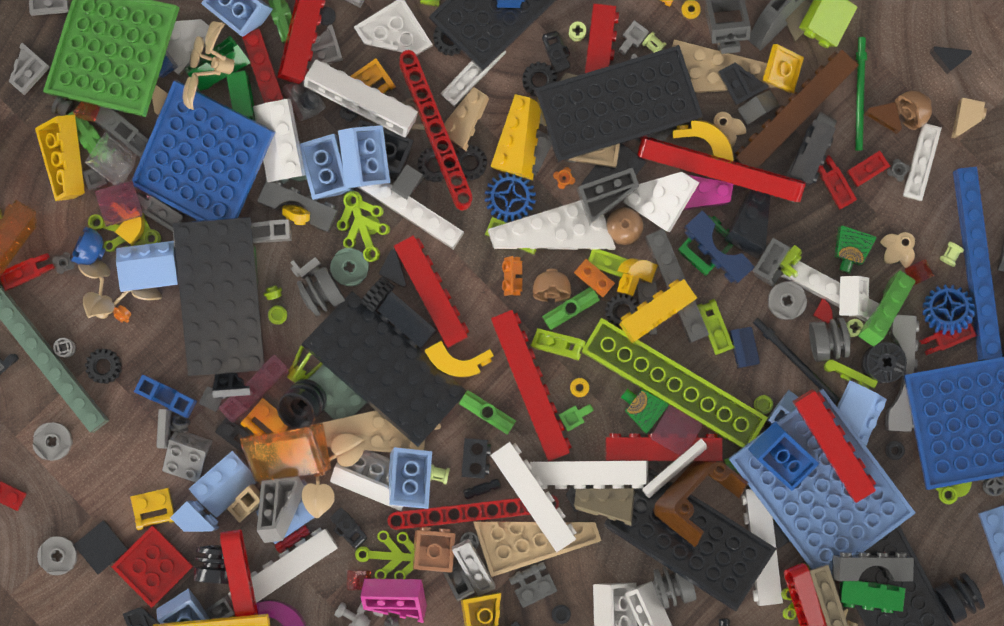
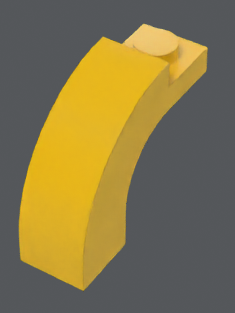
M703 120L691 121L692 128H688V125H679L677 129L673 130V138L692 136L703 138L712 147L714 156L734 161L731 142L727 135L716 125Z
M442 341L425 349L427 356L439 370L454 377L477 375L481 373L478 365L481 364L483 367L491 363V358L494 357L489 349L471 360H457L447 352Z

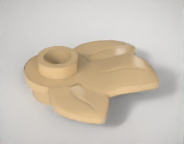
M719 112L715 115L713 119L714 125L727 135L733 148L736 143V135L746 134L745 125L740 119L732 118L727 112ZM722 118H725L727 120L726 124L724 125L720 124V120Z
M902 232L899 235L888 234L883 237L880 243L887 248L884 254V262L892 264L900 261L905 268L909 267L915 258L913 250L915 245L914 236L911 233ZM908 239L909 244L903 245L902 240Z

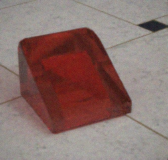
M81 102L74 109L73 114L79 119L95 122L101 106Z
M926 259L905 268L906 274L916 281L914 285L934 276Z
M348 570L347 589L362 590L364 579H371V571Z

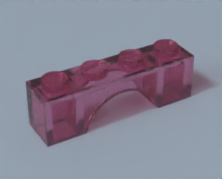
M273 355L254 377L245 384V386L250 387L251 395L231 396L218 409L231 422H236L290 369L277 355Z

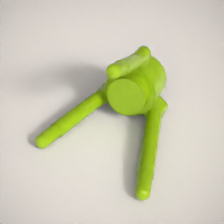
M302 345L296 354L292 366L288 370L290 373L287 375V378L294 383L298 380L308 379L323 365L320 362L305 375L306 371L303 367L312 354L308 352L300 366H298L297 363L304 349Z

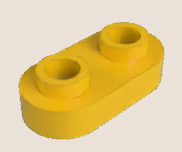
M284 205L282 207V215L286 219L294 221V224L305 225L306 222L310 221V212L301 206Z

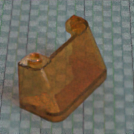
M323 423L273 433L251 434L240 438L241 447L255 482H259V485L265 480L313 474L314 477L323 476L325 471L331 469Z

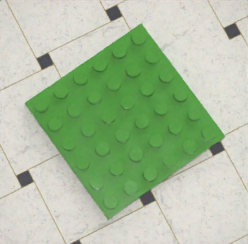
M72 0L43 92L49 95L146 117L180 8L177 5L154 0Z

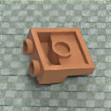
M420 527V530H416L413 548V569L452 573L454 558L452 546L455 545V533H450V529H439V532H433L429 527Z

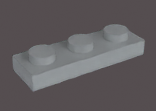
M470 539L452 546L455 557L478 596L496 589L493 579Z

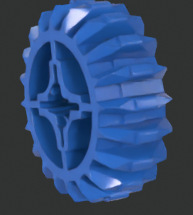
M506 172V178H503L502 174L499 173L498 177L500 180L497 181L493 177L492 181L495 185L490 183L487 185L492 190L485 191V194L490 196L484 199L485 202H491L486 208H494L491 211V215L493 216L498 213V220L504 216V222L508 221V217H511V222L515 221L514 217L516 216L518 220L522 219L520 215L522 213L527 217L529 214L526 209L529 211L533 210L529 203L535 204L536 200L530 199V197L536 196V193L529 192L534 186L530 185L527 187V184L530 182L529 179L523 182L522 177L519 176L518 179L515 174H513V177H509V173ZM510 182L509 188L506 191H496L500 185ZM516 184L524 189L526 197H522V195L515 192ZM511 188H513L512 193L513 196H515L516 198L512 199L508 206L507 198H505V195L508 196L511 192ZM494 197L505 202V211L496 205ZM514 203H525L521 209L510 212Z
M945 284L943 289L937 286L936 292L931 290L930 296L925 297L926 302L922 306L924 308L922 315L926 316L924 321L930 322V328L936 327V333L943 330V335L947 331L954 335V330H956L960 334L962 328L967 329L968 324L972 323L973 319L971 317L975 316L973 311L975 304H972L973 298L968 297V291L961 293L962 288L959 287L955 290L954 284L951 288H948ZM941 299H944V303L937 305V307H933L936 302H938ZM947 304H948L949 310L951 311V315L949 314L948 309H946ZM964 313L961 318L953 321L954 316Z

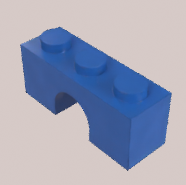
M143 374L134 390L135 393L157 402L185 418L190 417L197 403V400Z

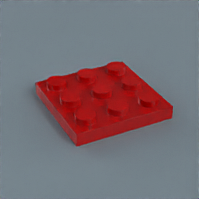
M153 525L111 567L153 608L194 565Z

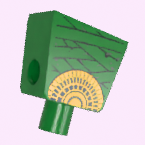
M840 226L838 228L834 258L842 260L839 271L850 274L853 264L862 265L876 240V236Z
M627 389L621 396L629 404L625 412L645 434H647L669 406L665 401L644 390H640L635 395Z

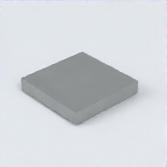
M159 409L157 448H168L171 438V430L169 429V426L172 425L171 410Z

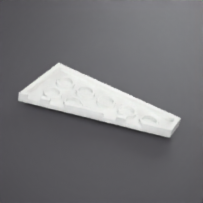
M581 201L488 229L494 249L615 250L616 248L612 237L608 233L604 215L589 226Z

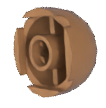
M908 91L895 99L898 114H902L906 120L902 123L909 129L916 130L929 121L932 115V106L928 96L919 91Z
M618 208L611 212L606 220L608 233L617 245H631L642 235L644 227L642 218L638 212L631 208Z
M547 269L546 272L541 273L535 279L533 297L536 300L548 302L547 298H556L555 302H562L570 298V282L567 276L558 272L557 269Z

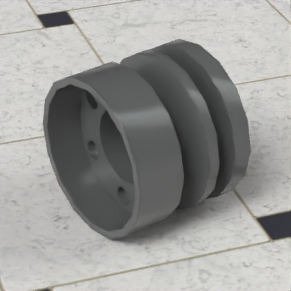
M326 266L314 272L316 282H313L308 276L305 277L309 286L306 287L302 280L297 282L303 301L316 317L321 315L318 306H321L325 312L328 311L325 302L329 301L335 307L345 301L343 294Z
M837 318V322L834 319H830L828 328H826L824 321L809 323L810 345L815 362L829 360L830 351H832L835 359L840 358V353L843 358L850 356V334L844 318Z
M662 567L664 574L662 577L659 569L653 570L654 587L664 609L669 608L668 599L670 598L673 606H677V596L681 597L684 604L697 600L694 585L675 572L669 574L666 567Z

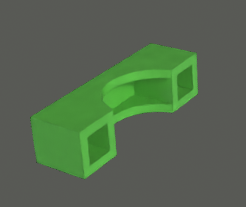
M901 270L891 277L882 292L884 295L881 302L865 322L858 336L873 347L883 340L916 281Z

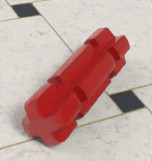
M303 525L298 531H294L284 538L283 541L275 544L276 550L280 554L283 553L287 547H292L301 541L302 537L305 538L310 535V530L306 525Z

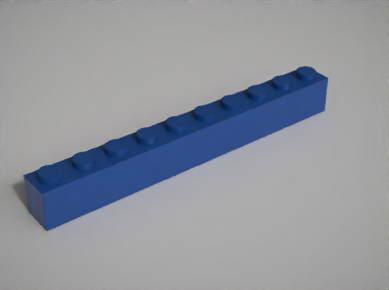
M977 167L960 168L953 171L969 296L973 298L972 304H975V309L973 310L975 316L972 319L977 335L975 336L978 360L1002 357L978 171Z

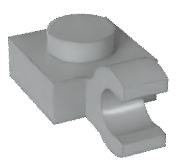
M634 20L622 37L626 41L619 48L618 52L625 56L632 45L638 48L649 34V31Z

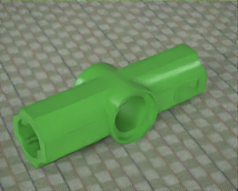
M268 0L270 7L273 9L271 11L274 24L277 25L282 43H285L292 17L289 5L285 0Z
M77 109L69 113L68 115H75L79 142L88 150L96 164L100 165L108 161L112 157L110 152L101 141L102 138L93 125H90L82 111Z
M589 287L543 315L542 318L549 329L553 330L600 300L595 291ZM569 303L574 304L576 312L568 313L565 309L566 305Z
M467 390L459 403L507 435L516 422L515 419ZM485 407L493 409V415L490 418L482 415V410Z

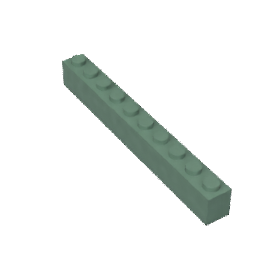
M0 283V320L88 431L95 433L109 419Z

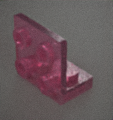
M133 181L95 191L105 226L143 216Z
M669 405L664 411V415L652 434L651 439L681 456L691 447L703 424Z

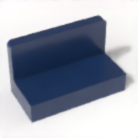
M752 327L730 330L729 334L734 347L733 352L737 369L759 364L760 361Z

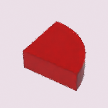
M821 299L813 316L829 325V320L833 318L832 309L825 299Z

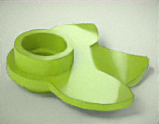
M972 482L935 489L939 492L938 496L941 502L953 504L958 497L965 496L969 492ZM946 491L951 493L950 498L945 497Z

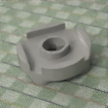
M782 282L774 286L768 295V308L774 316L782 320H792L800 316L807 305L803 288L794 282ZM790 296L792 304L785 306L782 298Z
M56 422L45 423L34 432L33 449L40 458L54 461L62 459L69 453L73 440L70 431L64 425ZM50 436L52 438L56 437L57 444L55 446L48 445V443L50 442L48 438Z
M62 536L47 539L40 546L37 554L39 565L51 575H62L72 570L78 557L73 541ZM56 550H59L62 554L60 561H56V558H53Z

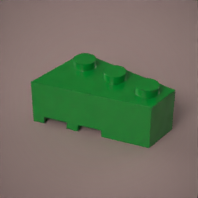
M231 36L212 49L226 56V58L234 60L232 73L251 63ZM205 53V54H204V55L209 56V57H212V58H213V57H217V56H215V55L212 54V53H210V54H206V53ZM201 57L196 68H192L189 65L184 69L189 77L197 72L215 71L214 68H211L212 61ZM221 72L220 75L198 76V89L200 91L209 89L213 84L225 78L226 73Z
M859 580L840 581L838 596L844 607L854 608L855 605H860L865 610L874 611V608H880L881 612H903L906 588Z

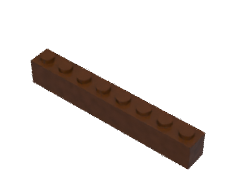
M843 50L839 53L835 51L827 59L830 62L825 67L821 65L814 72L816 76L812 80L808 78L801 85L803 90L799 94L794 92L788 99L790 103L786 107L782 105L775 112L777 116L772 121L768 119L761 126L763 130L759 134L755 132L748 139L750 144L746 148L744 146L740 147L735 153L737 157L734 161L759 168L857 68L858 64Z

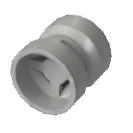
M59 338L55 341L53 350L56 355L69 358L75 354L76 345L70 339Z

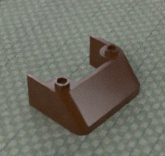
M694 461L657 500L654 506L655 515L694 547L698 545L704 531L689 520L694 513V507L687 498L708 475L738 498L742 496L748 484L745 479L722 462Z

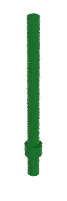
M858 37V52H856L858 66L855 151H863L865 61H867V52H865L866 37Z

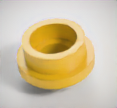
M687 0L681 8L683 16L688 19L696 18L701 10L699 3L695 0ZM693 6L695 11L689 12L688 7Z
M583 378L573 380L570 385L571 393L576 397L585 396L589 392L588 382ZM578 384L583 385L582 391L576 390Z

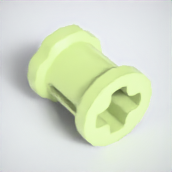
M574 22L570 26L569 37L574 42L582 41L586 35V26L582 22ZM576 28H579L580 35L578 36L576 35V32H574Z
M651 32L642 45H646L653 52L663 50L667 43L660 41L655 36V33Z
M949 242V247L945 254L940 257V260L955 267V261L960 253H963L964 249L955 243Z
M852 319L846 323L850 337L858 336L864 326L858 319ZM855 323V327H857L858 330L853 332V329H851L850 326Z
M431 464L430 481H440L446 485L450 468H438Z

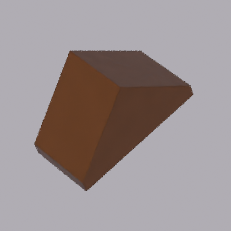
M896 102L871 107L864 113V115L895 134L899 133L902 129Z

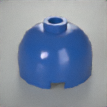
M85 226L83 237H79L70 261L77 264L91 265L98 258L102 259L106 249L102 248V236L97 231Z

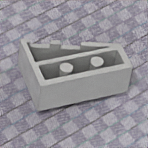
M299 476L261 482L257 532L264 543L283 541L302 499L304 485Z

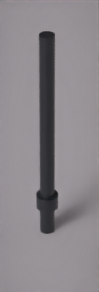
M758 317L752 322L763 333L762 335L776 345L820 390L824 389L834 404L840 399L774 334L775 331L771 327L768 328Z

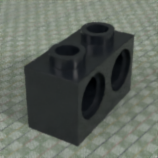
M464 438L462 477L485 479V475H489L490 463H486V457L491 454V444H488V440ZM476 443L483 446V451L479 455L472 452V446ZM475 462L479 463L482 467L481 472L478 474H474L470 470V466Z

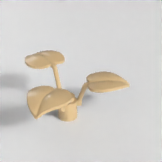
M211 22L205 37L206 54L212 53L217 57L212 58L203 55L204 40L200 36H197L195 39L194 48L190 55V66L196 68L201 57L212 61L211 68H214L215 71L197 72L187 78L183 89V102L189 109L194 110L193 99L197 89L198 76L220 75L221 72L230 75L233 71L234 60L212 50L225 23Z
M96 260L91 265L78 264L82 274L89 278L100 279L99 294L88 292L83 297V306L88 318L94 316L101 319L107 318L128 292H132L134 297L141 300L162 299L161 293L154 287L124 291L113 303L109 296H102L103 277L110 275L109 267L100 260Z
M286 433L275 439L278 455L287 465H297L302 462L303 457L310 462L309 467L311 471L315 472L316 485L312 483L305 485L302 491V501L306 510L315 518H319L334 502L332 488L327 484L320 485L319 473L325 469L326 463L337 458L340 466H351L360 459L365 448V440L351 434H341L335 437L331 444V450L335 455L325 460L320 457L312 459L305 454L310 449V443L303 435Z

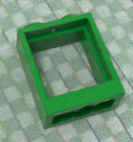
M246 71L234 72L230 75L226 74L232 109L256 121L250 77Z
M708 215L716 224L714 230L725 239L729 229L725 230L721 226L722 222L717 217ZM688 238L677 252L706 276L714 268V265L711 262L708 266L687 247L693 241ZM728 243L721 252L726 254L733 245Z

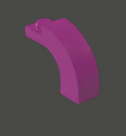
M262 600L256 603L259 615L269 614V617L278 620L283 626H307L301 614L294 607L283 601Z

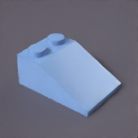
M397 447L392 449L389 461V505L428 509L432 451Z
M189 588L156 609L157 620L160 624L210 619Z

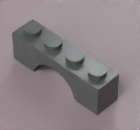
M266 180L257 200L260 204L276 211L288 203L301 204L310 212L311 226L327 233L330 232L338 214V211L335 210L336 206L325 202L323 205L317 202L318 199L313 200L309 194L305 197L300 195L301 191L293 187L286 189L282 187L283 183L279 181L267 182Z
M840 552V555H833L832 578L838 581H858L861 574L871 566L881 567L887 579L892 581H913L914 558L907 556L905 552H895V555H889L887 552H877V555H870V552H858V555H852V552Z

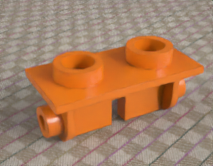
M506 257L502 264L504 272L502 289L504 296H521L522 278H516V275H522V261H520V257Z
M587 259L574 272L601 297H604L615 284Z

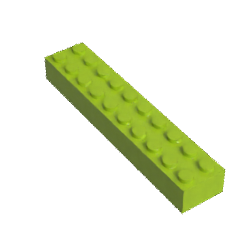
M603 318L600 319L581 353L665 401L673 408L740 448H743L758 436L768 419L765 415L643 342L636 340L631 343L623 330Z

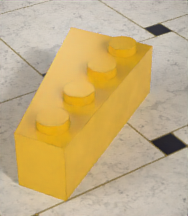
M515 94L491 167L502 173L508 172L509 175L515 174L517 177L520 176L529 180H533L534 176L532 167L535 165L536 157L534 156V150L538 142L536 133L537 129H539L541 116L539 104L532 98Z
M75 115L56 116L36 127L35 130L55 201L75 199L83 195L85 191Z
M676 279L668 285L670 289L665 292L660 290L652 296L654 300L649 303L643 302L636 307L638 311L633 314L629 312L620 318L622 321L619 325L631 343L697 299L684 279L682 281Z
M501 593L462 599L461 606L465 626H498Z

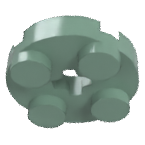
M344 248L339 250L333 257L330 270L337 282L351 287L362 283L366 279L369 263L364 259L363 253L359 250ZM347 262H350L351 265L355 264L353 272L349 273L348 270L344 269L347 266Z

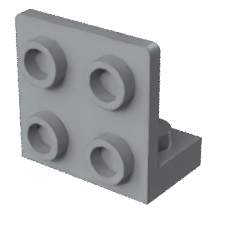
M175 431L169 440L162 471L197 482L201 477L205 457L213 441L188 432L179 433Z

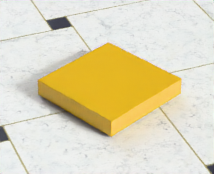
M773 44L763 81L788 93H794L804 57L778 44Z

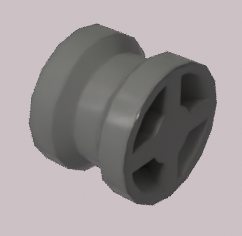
M57 96L52 105L51 112L61 114V116L68 115L73 109L74 102L71 100L66 101L64 98Z
M999 477L986 479L982 485L983 491L990 496H999L1004 492V481Z
M473 532L464 533L461 536L460 543L470 539L476 549L479 545L478 536Z

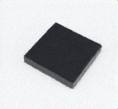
M105 520L74 544L75 548L98 575L128 550Z

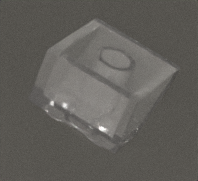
M105 132L85 163L113 185H119L124 183L134 168L136 155L108 132Z

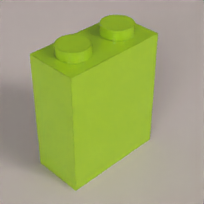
M813 0L799 28L804 31L805 36L818 40L820 46L824 48L837 47L858 7L848 0Z

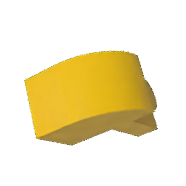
M114 202L110 209L124 219L115 232L134 246L144 232V218L137 209L134 208L129 213L131 209L123 203L118 205Z
M636 258L625 260L617 270L623 273L617 292L633 296L639 280L652 283L658 265Z

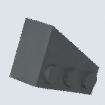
M633 168L578 186L577 192L589 226L637 190L639 183Z

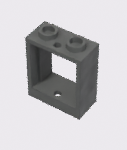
M705 0V14L712 44L750 40L751 25L745 0ZM740 10L741 22L716 24L715 12Z
M772 238L753 270L755 276L774 287L782 274V271H778V268L791 250L790 247Z

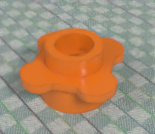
M565 167L563 170L556 171L553 174L554 179L558 182L559 189H564L565 186L575 183V178L572 177L569 167Z
M121 305L117 308L114 307V317L120 322L125 321L128 323L131 312Z

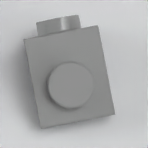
M315 257L300 269L293 260L290 262L293 265L290 269L297 277L301 276L304 279L309 274L311 276L315 275L314 272L318 271L322 264Z

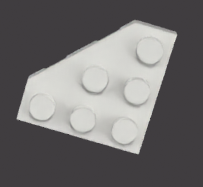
M405 0L394 1L354 26V29L366 45L397 52L411 50L416 55L433 46Z
M201 19L175 21L167 51L178 65V68L174 71L179 76L190 64V55L194 48L196 37H202L204 47L206 46L205 37L209 25Z
M679 172L639 184L637 190L626 197L623 203L667 232H670L699 182L686 173Z

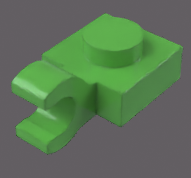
M591 404L580 410L575 405L559 414L567 431H570L583 424L584 420L582 417L594 410Z

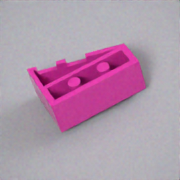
M689 175L698 181L699 184L683 211L728 205L730 203L733 184Z
M364 579L361 592L364 610L388 615V612L399 614L400 618L406 619V616L417 618L418 622L424 623L427 603L422 580Z

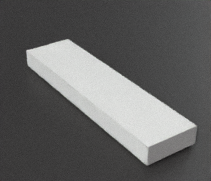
M506 51L483 72L471 61L440 94L455 107L506 54Z
M927 123L921 127L903 193L904 197L918 201L923 200L942 127Z
M702 439L697 441L643 488L645 495L650 498L704 452L707 449L706 443Z

